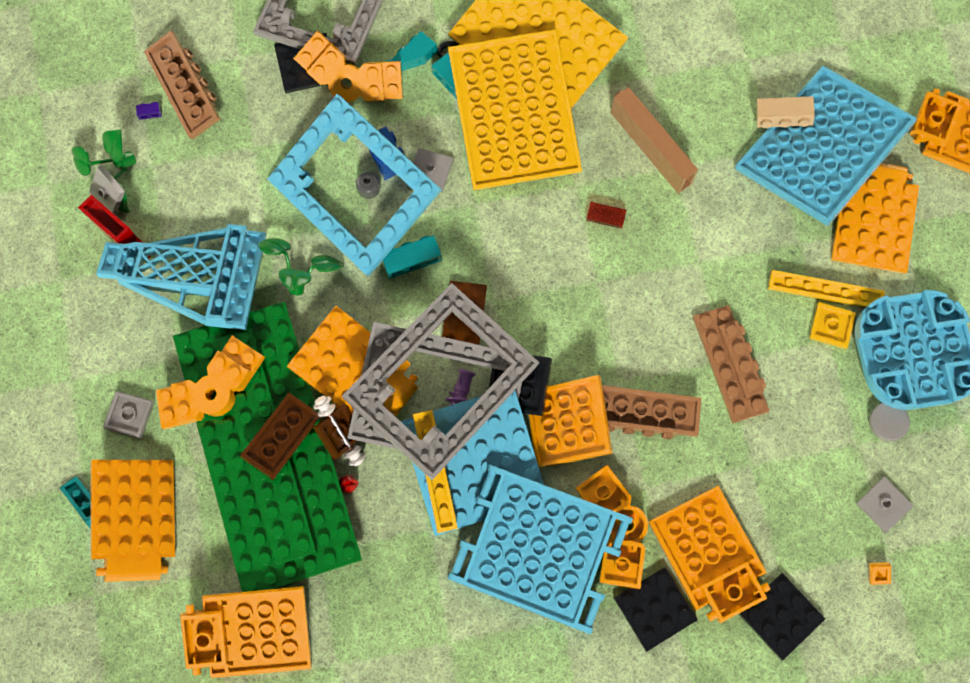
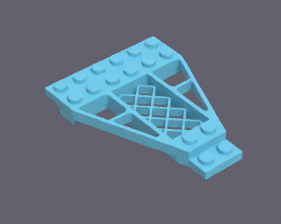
M228 224L227 228L151 243L133 242L121 244L106 242L96 273L99 278L117 279L118 284L206 326L246 330L263 256L258 243L265 240L267 236L266 232L247 231V226ZM225 237L221 251L198 249L201 241ZM194 243L193 248L179 247L181 245ZM150 255L158 256L151 261L147 259V257ZM169 257L177 258L170 263H168L166 260ZM188 259L196 260L195 262L189 265L185 262ZM207 261H208V262H215L214 264L210 265L209 267H207V266L204 264V263L207 262ZM163 262L165 266L157 270L154 267L156 264ZM182 264L184 268L176 272L173 269L177 265ZM198 266L204 269L197 274L193 271ZM151 268L153 273L145 277L142 272ZM170 270L172 275L164 279L162 274ZM189 272L192 277L184 281L181 276ZM208 274L211 279L203 283L200 278ZM152 291L180 293L179 303H175ZM187 295L210 297L205 316L184 307Z

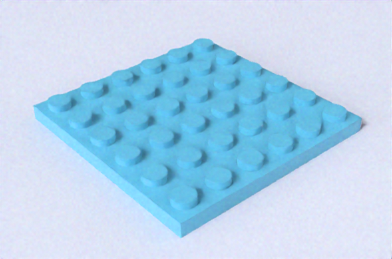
M516 391L505 400L445 466L458 529L486 519L489 508L476 503L475 500L481 493L488 474L487 468L489 464L544 484ZM481 396L434 410L436 427L446 435ZM413 417L400 421L416 435ZM413 463L434 535L437 536L449 532L437 533L425 473ZM498 474L495 475L487 500L491 502L501 475Z

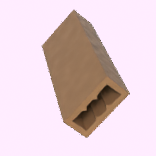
M629 87L625 90H619L614 95L610 113L679 194L693 184L698 172L697 167Z

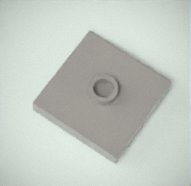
M418 148L413 163L442 189L441 192L443 193L454 159Z
M103 165L97 167L89 193L114 215H117L125 191Z
M116 391L103 428L142 439L155 402Z
M883 477L856 503L884 533L888 532L913 507L886 477Z

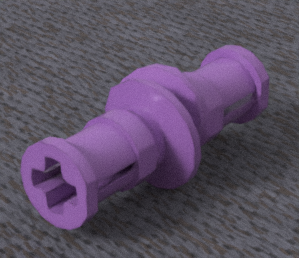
M459 369L458 372L460 374L457 384H455L454 392L449 391L452 397H446V401L450 402L449 406L469 400L466 397L475 373Z

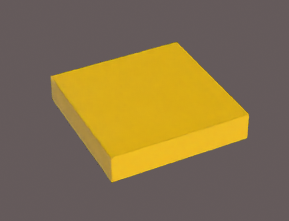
M819 302L816 307L809 339L847 349L856 312Z

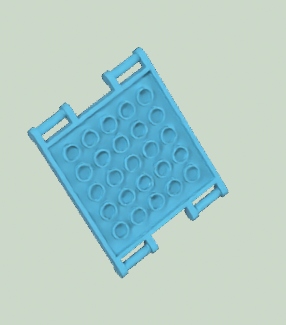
M489 464L487 468L488 474L481 493L475 500L476 503L489 508L476 545L465 540L460 541L459 553L452 572H449L447 578L572 628L592 634L594 629L592 625L601 601H604L605 594L591 590L592 583L604 552L620 557V548L627 528L632 523L633 518ZM498 474L501 475L491 502L487 500L495 475ZM615 520H621L613 546L610 547L607 545ZM470 550L473 554L465 576L461 577L459 573L467 551ZM589 596L593 598V601L583 624L579 622V619Z

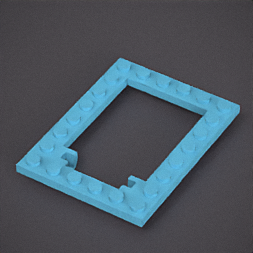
M339 94L335 95L268 177V180L367 276L371 275L442 191L435 182ZM331 132L338 135V138L344 143L354 134L414 190L367 247L306 190L315 178L304 170L303 167Z

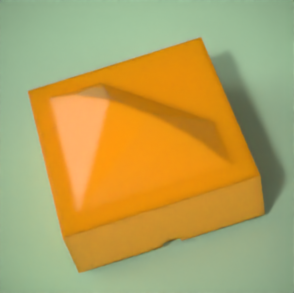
M889 562L869 563V583L871 585L891 584V564Z

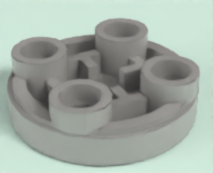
M884 403L876 406L868 418L872 432L882 441L886 442L902 438L910 427V419L906 410L895 409Z

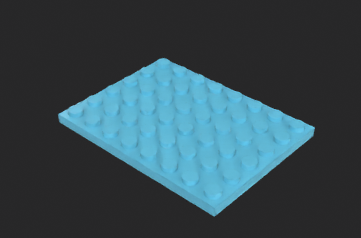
M822 66L796 96L814 97L815 115L813 125L806 127L768 128L736 164L735 170L826 226H829L915 124L917 118Z

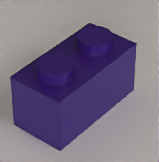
M159 102L136 105V113L139 120L162 117Z

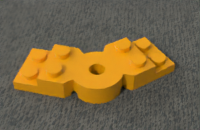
M319 31L311 37L293 58L320 85L328 84L329 90L334 97L336 94H339L347 102L354 101L359 97H362L365 101L403 99L401 61L367 62L360 68L352 64H346V55ZM344 78L351 80L352 85L350 87L343 85L342 80Z
M231 336L221 352L217 351L207 366V376L202 377L197 383L186 380L171 384V387L156 390L161 428L169 429L202 421L205 414L216 417L229 412L235 403L236 396H234V392L245 389L265 359V356L236 337ZM216 391L217 395L212 400V394Z
M606 465L577 486L575 490L582 499L632 517L633 521L631 523L632 530L626 531L623 539L620 557L607 552L603 553L599 583L640 589L645 556V547L640 541L645 537L648 530L647 517L638 507L630 506L631 495L609 466ZM615 520L607 545L610 547L613 546L621 520Z

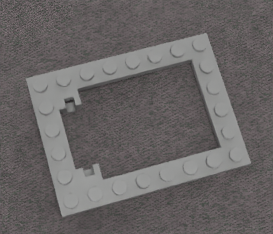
M267 0L253 30L254 35L302 49L315 33L291 26L290 19L295 18V11L286 8L289 0ZM362 0L351 28L336 23L333 30V38L326 37L346 55L347 64L356 65L384 0Z
M451 283L342 395V398L433 480L540 362ZM453 312L506 360L510 366L446 435L434 426L420 440L383 406L386 399L395 392V389L386 380Z
M373 321L362 375L406 330L405 328ZM432 334L415 350L421 353L503 370L504 372L510 366L506 360L490 347ZM522 383L515 390L518 399ZM355 409L353 410L348 439L398 449Z

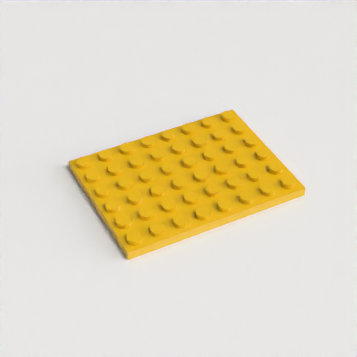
M475 0L448 33V36L456 43L464 45L556 29L571 109L628 40L625 34L580 0Z
M556 29L448 47L473 191L582 172Z

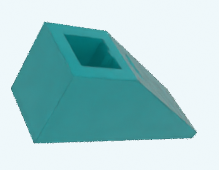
M420 31L417 35L412 36L409 43L405 47H401L397 54L387 60V62L401 61V72L426 64L437 53V44Z

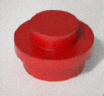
M346 475L339 480L341 490L345 493L353 492L358 486L357 479L352 475Z

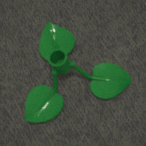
M121 129L109 130L102 135L105 151L110 154V159L89 161L88 152L83 147L75 146L72 148L75 167L83 176H88L91 173L90 165L113 162L115 168L121 169L113 177L116 180L124 172L128 171L127 167L136 164L135 155L131 151L122 153ZM126 193L118 209L125 213L130 212L127 206Z
M269 238L258 243L259 249L266 254L280 255L283 253L285 255L287 268L279 271V278L292 295L304 294V287L311 281L312 277L310 274L313 269L316 268L320 272H331L344 267L342 262L331 256L318 255L311 259L313 265L310 266L308 272L294 270L290 266L287 251L291 249V245L287 241L279 238Z

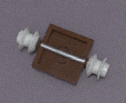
M329 396L317 398L313 408L319 409L318 416L324 418L313 428L333 459H338L344 454V458H350L348 461L349 465H360L364 461L366 454L364 452L360 453L361 446H353L357 440L347 438L352 419L344 403H339L337 406L330 404L331 397Z

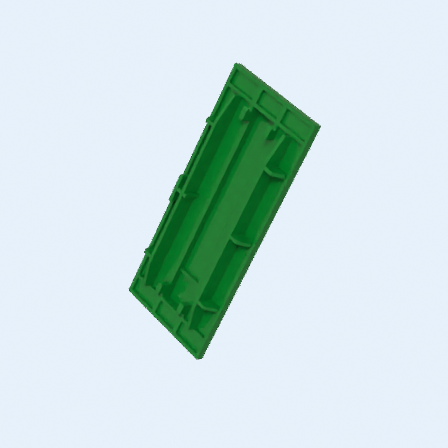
M285 301L250 312L246 330L203 326L174 335L173 340L185 381L191 380L197 383L202 377L207 376V366L217 351L221 352L231 336L236 337L265 356V359L245 389L234 392L236 399L229 412L216 417L205 414L202 421L196 422L242 592L278 589L363 561L333 459L314 428H312L274 480L240 458L242 452L288 393L318 412V409L313 408L315 399L311 386L287 368V365L300 349ZM216 391L212 394V400L217 395Z

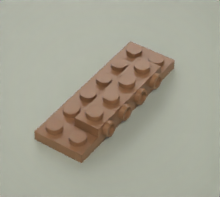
M169 31L144 51L190 139H195L221 119L215 109L217 107L215 103L217 100L216 96L208 90V81L203 76L201 77L199 73L201 72L200 66L192 60L194 57L190 49L182 47L175 32Z
M729 305L693 316V321L732 424L768 413L769 408L763 395L764 388H766L763 377L759 378L758 363L755 359L752 360L750 355L752 347L749 342H745L743 337L745 329L742 324L739 325L738 321L734 320Z
M602 385L609 432L621 429L624 434H634V431L642 432V436L646 437L661 434L663 439H673V436L677 435L698 437L701 410L700 397Z

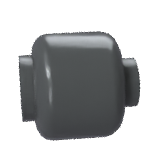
M364 172L356 179V188L361 197L372 199L379 194L381 186L376 174Z

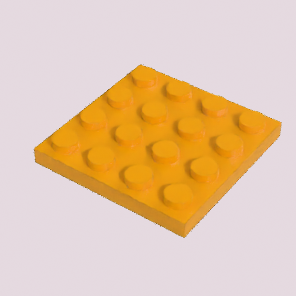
M596 375L548 386L543 416L529 414L534 454L539 469L613 454L601 376Z

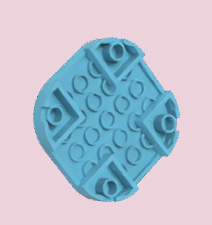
M924 290L922 293L895 297L884 296L868 305L857 318L855 341L865 380L873 395L885 405L900 410H915L952 404L970 395V333L967 326L970 319L963 306L958 301L954 302L948 298V294L935 290Z

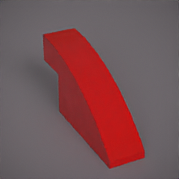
M92 194L78 207L114 243H143L124 222Z

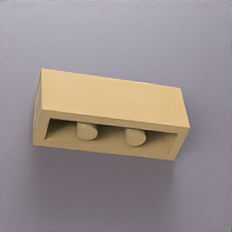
M813 96L757 99V128L806 127L813 125L815 115Z

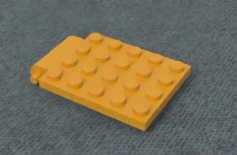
M933 89L932 92L929 91L924 96L910 136L914 139L913 142L915 144L925 143L922 155L970 174V100L949 91L942 97L939 95V89Z
M881 163L837 215L831 260L907 273L919 185L906 183V181H912L913 174L908 173L907 167Z
M335 306L287 365V368L325 397H331V402L335 405L344 403L352 416L354 408L342 398V395L362 375L371 332L339 307ZM407 360L386 380L395 389V392L386 399L383 406L393 413L395 417L418 389L415 384L418 379L417 376L412 374L407 378L403 375L411 365Z
M91 460V560L104 559V568H96V576H104V582L160 580L161 574L168 573V566H161V557H175L173 460Z
M719 486L648 522L695 611L706 605L710 607L711 612L706 614L710 622L716 619L719 623H722L767 599L765 592L770 590L768 583L760 585L757 578L765 575L767 572Z
M304 586L203 595V610H195L194 604L186 605V612L180 614L186 669H192L195 676L201 674V668L210 667L211 678L311 669L312 667Z

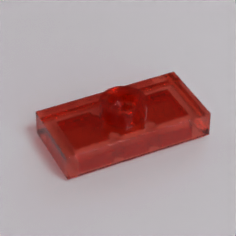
M590 202L586 221L622 229L627 210Z

